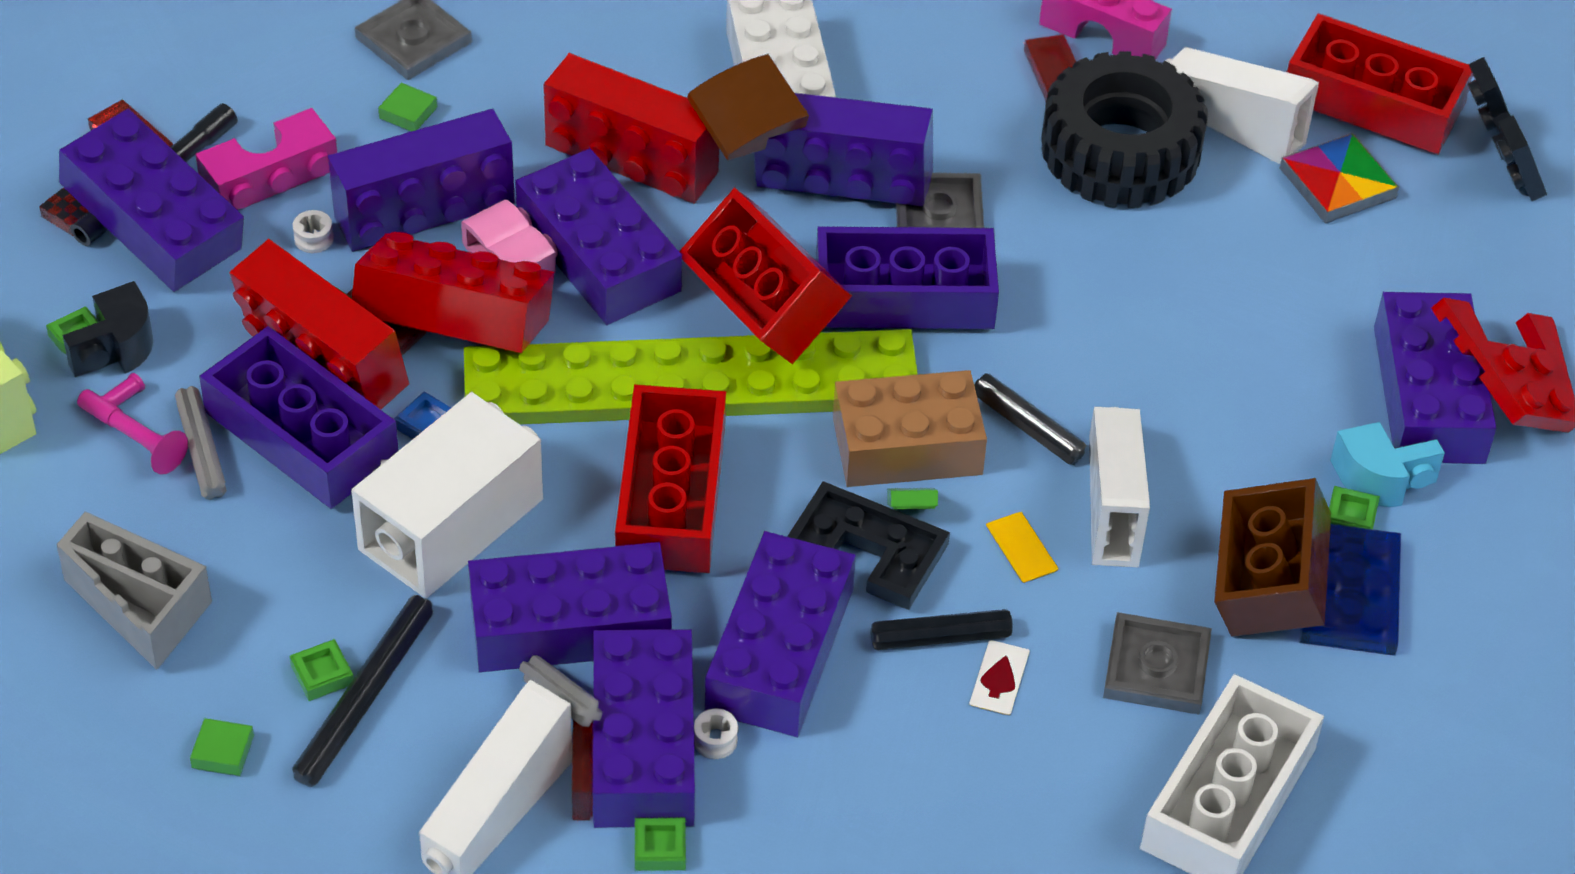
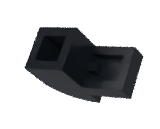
M132 281L93 295V304L98 322L62 335L68 365L75 377L99 370L116 362L119 363L125 374L140 366L149 356L153 347V334L148 306L136 282Z

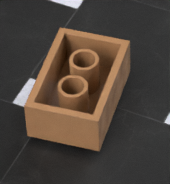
M971 370L835 382L833 422L847 487L983 475L987 436Z

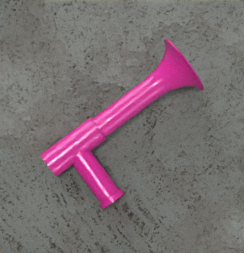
M135 373L130 374L126 380L103 396H99L90 389L80 393L77 399V405L108 426L121 431L150 451L152 454L151 467L154 472L159 475L168 474L181 464L188 449V438L185 433L178 430L171 431L165 435H159L118 408L123 402L145 389V384L140 376Z

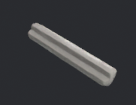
M190 386L187 389L180 388L175 394L176 404L184 433L188 438V447L201 495L208 500L214 497H222L227 491L225 479L200 391L195 386Z
M533 655L529 662L522 661L519 670L524 673L523 681L528 683L529 680H532L571 703V718L578 724L588 727L593 720H600L602 711L597 708L598 700L555 667L536 655Z

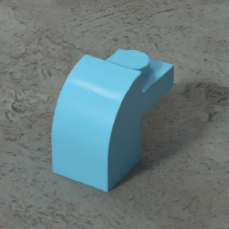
M1376 422L1337 431L1330 461L1346 489L1380 496L1378 506L1397 507L1402 506L1406 489H1419L1436 483L1445 453L1438 440L1395 449L1381 423Z

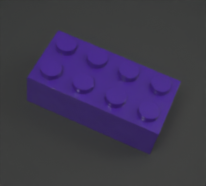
M795 93L809 114L806 127L768 138L766 149L754 153L756 187L923 206L933 173V108Z
M129 108L59 149V183L173 292L242 249L244 216Z
M493 108L328 155L334 218L352 252L374 246L386 233L404 232L410 235L427 229L471 217L505 199L515 204L512 141Z
M591 148L515 180L516 207H521L527 212L531 219L532 227L542 234H547L551 237L558 252L555 264L606 326L682 292V254Z
M817 226L816 261L852 295L825 328L995 329L999 285L994 228Z
M1383 292L1374 324V332L1393 447L1396 449L1438 440L1445 453L1442 463L1486 464L1497 428L1490 392L1479 378L1485 371L1474 356L1462 354L1453 340L1459 334L1449 320L1446 318L1439 322L1431 309L1432 306L1445 297L1470 302L1474 310L1472 294Z
M269 326L199 375L205 412L330 509H333L351 495V489L380 467L381 460H388L399 451L396 421Z
M764 531L706 674L704 711L722 709L731 713L738 722L799 737L853 592L856 554Z
M660 542L468 561L470 599L479 673L520 669L522 661L529 662L533 655L540 656L551 665L593 661L594 630H672V615Z
M692 629L594 630L593 697L598 700L597 708L602 711L600 720H593L594 828H635V818H685L686 827H694L695 761Z

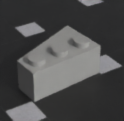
M84 512L56 544L64 580L156 670L212 603L206 566L90 513Z

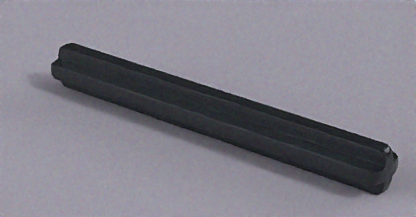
M418 594L408 599L292 768L293 778L297 782L303 783L308 787L318 784L433 615V604L429 599L422 598Z

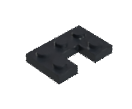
M1482 57L1469 63L1468 65L1474 80L1467 83L1477 106L1484 104V106L1477 108L1486 130L1489 131L1495 128L1498 134L1493 136L1492 140L1501 160H1504L1507 165L1512 163L1506 166L1516 190L1524 187L1531 202L1546 196L1547 192L1529 145L1514 115H1510L1499 85L1485 58Z
M823 481L787 537L837 550L845 542L880 556L879 562L867 579L866 593L909 610L947 548L950 532Z

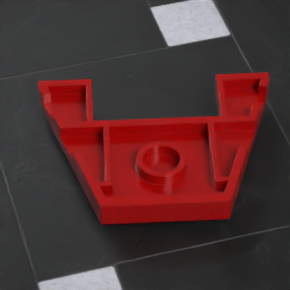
M1443 297L1431 307L1439 322L1447 318L1459 334L1453 341L1461 353L1474 356L1485 372L1479 378L1512 425L1566 433L1575 428V396L1556 325L1552 317L1527 313L1515 322L1527 346L1522 347L1515 344L1489 341L1470 302Z

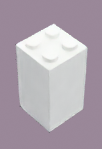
M470 392L351 489L358 550L418 594L428 598L466 566L468 561L473 560L543 500L541 439L528 426H521L506 416L496 404L486 402L473 392Z

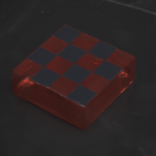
M64 187L39 206L42 218L72 235L71 225L88 212Z

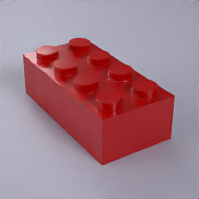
M1317 13L1289 61L1287 73L1319 82L1313 111L1438 155L1466 103L1469 92L1467 83L1471 82L1473 77L1470 67L1466 63Z
M572 53L567 54L543 83L546 146L571 156L591 148L610 171L693 204L697 202L718 174L719 147L686 97Z
M735 187L679 251L682 254V260L761 342L792 365L852 297L766 211Z
M392 232L386 233L355 263L352 299L382 321L522 353L549 321L555 272L541 269L539 264L530 261L514 263L501 260L496 254L491 252H466L456 249L451 243H427L414 240V237L408 233Z
M269 238L229 272L235 289L233 297L241 307L244 316L242 324L252 337L267 326L271 327L379 409L384 408L410 384L395 330Z
M634 384L615 527V546L660 542L664 570L710 573L725 435L726 391Z

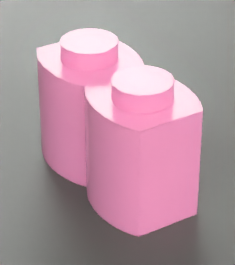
M505 199L461 221L462 243L468 252H491L496 254L501 260L514 263L530 261L539 264L541 269L556 273L555 258L558 252L554 241L549 235L542 234L532 227L531 219L523 208H517Z

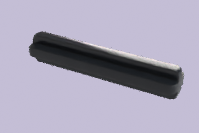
M985 373L980 379L976 380L974 386L977 398L1067 464L1074 465L1083 457L1086 444L997 378L989 373Z
M1000 609L876 621L872 623L870 633L874 649L884 650L1007 638L1012 635L1013 621L1009 610Z

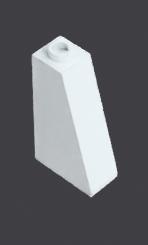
M1188 47L1182 49L1173 59L1168 58L1166 60L1176 67L1177 73L1181 74L1184 72L1193 81V87L1197 86L1200 90L1208 112L1207 126L1278 164L1281 163L1282 157L1298 152L1306 144L1319 82L1310 78Z
M1094 407L1089 435L1092 565L1139 567L1150 510L1140 409Z
M529 680L419 832L422 861L432 873L473 874L573 762L571 703L532 680Z

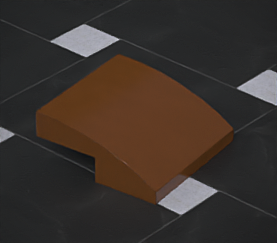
M769 54L752 58L713 76L691 90L687 97L727 161L765 150L768 138L806 127L809 114Z

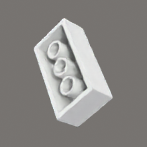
M727 0L726 31L734 66L752 58L769 54L794 93L836 97L812 0Z
M1233 674L1148 812L1140 849L1190 874H1243L1316 749L1324 716Z

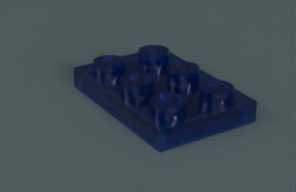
M1330 525L1325 625L1300 628L1299 643L1395 656L1399 642L1401 533Z

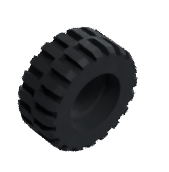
M1119 51L1118 55H1109L1108 52L1097 53L1094 59L1091 60L1085 57L1075 62L1073 68L1068 67L1061 72L1048 90L1041 135L1043 159L1047 162V167L1056 179L1061 178V184L1072 193L1075 190L1080 192V196L1083 199L1092 203L1096 199L1103 201L1104 206L1116 208L1117 204H1126L1128 208H1140L1142 203L1149 202L1150 205L1160 203L1165 200L1166 195L1171 198L1183 190L1184 185L1190 183L1196 175L1197 167L1200 165L1208 120L1207 108L1204 105L1205 100L1197 86L1193 87V81L1184 72L1181 74L1177 73L1174 65L1167 61L1163 63L1157 62L1154 56L1143 54L1140 57L1131 55V51ZM1123 124L1139 128L1147 133L1122 134L1107 130L1101 126Z

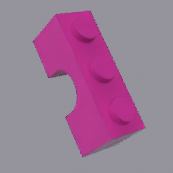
M1042 0L1039 25L1076 39L1087 23L1094 21L1104 26L1111 34L1113 39V55H1118L1119 51H1131V55L1142 57L1143 54L1154 56L1156 59L1167 43L1172 8L1152 0Z
M309 108L274 122L276 148L269 152H248L234 138L196 153L198 174L233 207L239 210L328 174V155L337 153L336 138L314 109Z

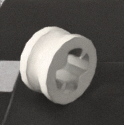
M309 210L295 217L293 231L295 245L298 249L307 253H320L332 245L334 240L332 221L328 214L318 210Z
M709 709L699 714L694 723V746L699 754L711 759H721L732 754L738 742V724L735 717L722 709ZM711 729L721 730V738H710Z

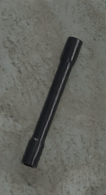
M224 103L219 104L170 148L185 162L189 161L205 146L213 144L237 124L238 119L235 112ZM89 211L70 227L74 238L84 246H89L108 230Z

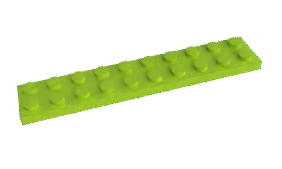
M911 329L820 333L793 365L761 342L755 335L529 344L522 353L493 346L464 347L465 397L470 392H473L486 402L496 404L506 416L520 425L629 420L634 384L726 391V416L833 412L835 382L918 375Z

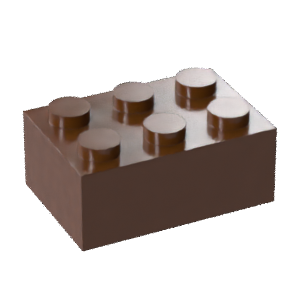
M1316 478L1224 491L1214 602L1231 637L1325 625L1331 512Z

